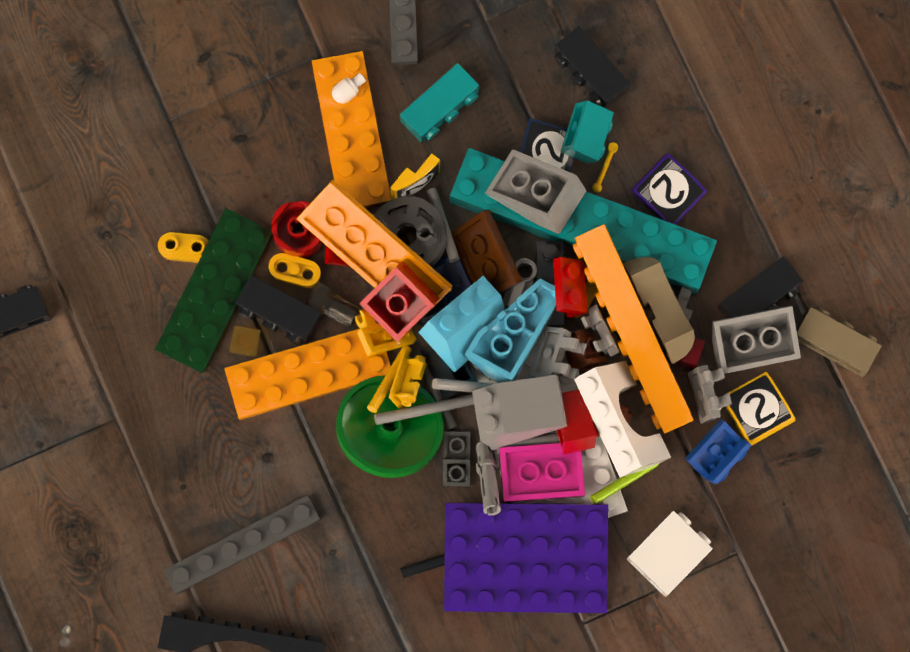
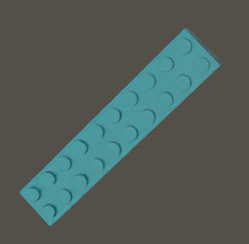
M468 148L450 194L451 204L477 214L490 210L493 219L549 241H563V246L573 250V244L577 243L575 237L605 224L622 263L640 257L655 258L661 263L670 286L680 290L684 287L691 290V294H697L717 240L589 192H585L561 233L557 234L538 226L487 196L485 192L505 161Z

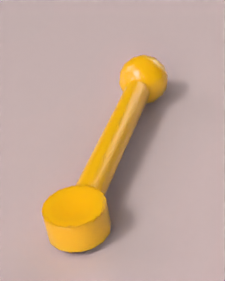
M614 142L608 145V155L597 182L592 185V190L595 193H599L602 190L601 184L612 156L618 151V145Z

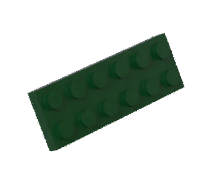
M228 208L224 209L154 349L155 351L201 374L204 372L236 307L235 302L250 275H252L272 235V231Z

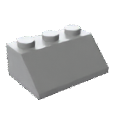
M791 305L716 320L712 323V345L716 368H723L724 374L801 358L793 307Z

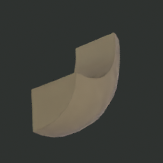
M651 257L635 258L623 263L639 300L643 306L647 305L643 309L659 337L664 351L672 364L679 361L688 354L693 346L695 339L694 329L681 309L661 263Z

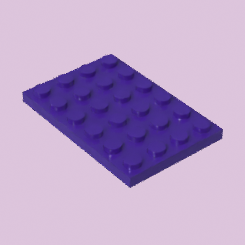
M445 502L444 611L607 613L608 504L500 503V513L490 516L488 513L485 514L483 512V502Z

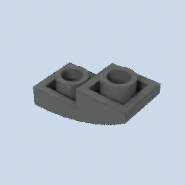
M444 430L443 486H470V431Z

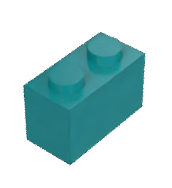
M588 100L575 103L560 152L586 164L599 161L605 152L604 143L607 134H609L613 126L612 117L614 112Z

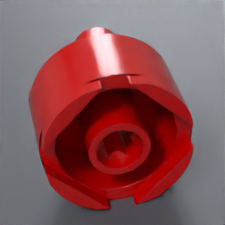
M288 202L279 207L272 218V235L276 246L282 253L307 259L317 253L324 243L297 220V217L310 204L309 202ZM303 226L304 232L295 234L293 228H301Z

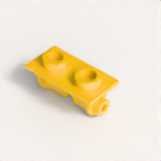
M406 352L402 353L389 394L390 400L399 409H403L406 406L410 407L412 403L416 402L420 383L418 381L414 382V380H422L425 368L427 367L426 358L421 355H417L412 359Z

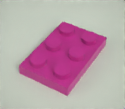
M560 443L501 447L499 449L504 502L585 496L581 451L563 454Z

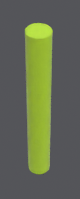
M659 464L616 479L591 495V502L599 504L653 470Z

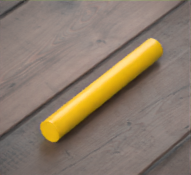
M404 346L399 351L367 406L369 411L373 413L378 411L392 387L402 353L406 352L410 355L412 352L409 346Z

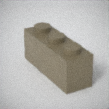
M810 307L797 329V337L800 344L861 377L867 374L882 346L876 343L878 340L867 333L860 334L854 331V327L850 323L843 320L838 322L830 318V313L819 307H816V309Z

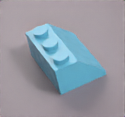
M482 276L431 318L418 333L452 371L456 372L469 361L465 353L478 331L491 323L500 312L505 311L502 297L488 280Z

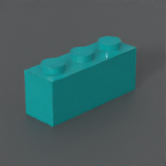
M457 63L400 114V122L420 143H423L426 139L430 141L440 132L439 127L445 122L449 124L459 115L458 110L464 105L468 107L479 97L477 94L479 93V85Z

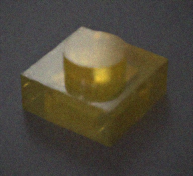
M234 326L229 352L256 358L261 330Z

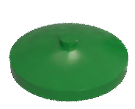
M376 376L358 383L343 398L336 417V435L339 445L353 464L372 475L385 478H399L414 474L428 465L439 449L444 430L442 414L437 412L376 425L374 414L399 409L389 398L390 390L376 413L367 409L385 377ZM420 386L416 402L412 403L410 407L436 401Z

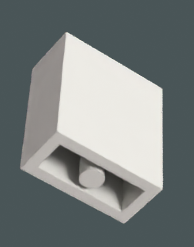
M673 511L627 558L665 597L713 549L709 546L711 543L710 539L701 531L696 533L690 527L691 521L681 512L677 515Z

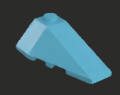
M540 278L505 311L500 312L491 323L478 331L465 356L488 378L498 383L515 381L556 308L555 286Z

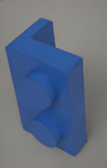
M720 419L685 460L705 480L718 484L729 475V470L736 462L741 461L746 456L751 444L741 439L725 421Z

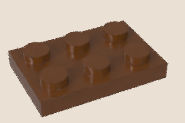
M490 210L480 212L451 232L458 255L472 284L484 276L497 292L502 295L523 281Z

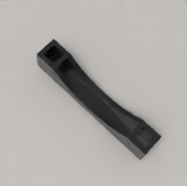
M172 612L171 617L164 615L158 644L159 649L174 652H192L199 647L214 642L229 640L252 643L271 652H325L327 645L326 643H321V637L305 635L304 640L294 638L295 633L279 630L278 635L267 633L268 628L252 626L251 630L240 629L241 623L225 621L224 626L214 624L215 619L198 616V621L188 620V614Z

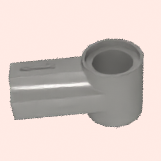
M523 258L515 263L517 270L521 267H528L532 271V275L528 278H522L523 281L505 292L502 300L505 309L512 305L520 295L533 285L536 279L537 268L532 260Z

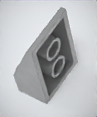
M512 149L485 193L538 226L560 234L587 190L577 175Z
M557 375L495 383L472 391L480 441L493 449L567 427L559 377Z

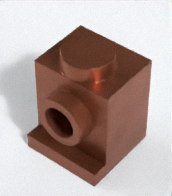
M585 329L571 333V338H576L580 343L587 344L584 355L566 350L565 354L571 368L584 371L607 361L606 356H601L600 352L597 353L592 343L596 341L594 333L587 334Z

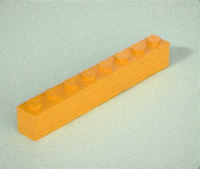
M603 224L575 237L577 243L573 244V248L579 259L584 257L588 266L584 269V272L590 284L595 282L599 292L595 293L600 307L606 306L610 314L609 317H606L611 331H617L621 338V341H618L617 344L623 357L628 355L633 364L628 366L634 381L639 379L644 388L639 392L645 405L651 404L654 410L651 418L656 429L662 428L665 434L694 421L606 225Z

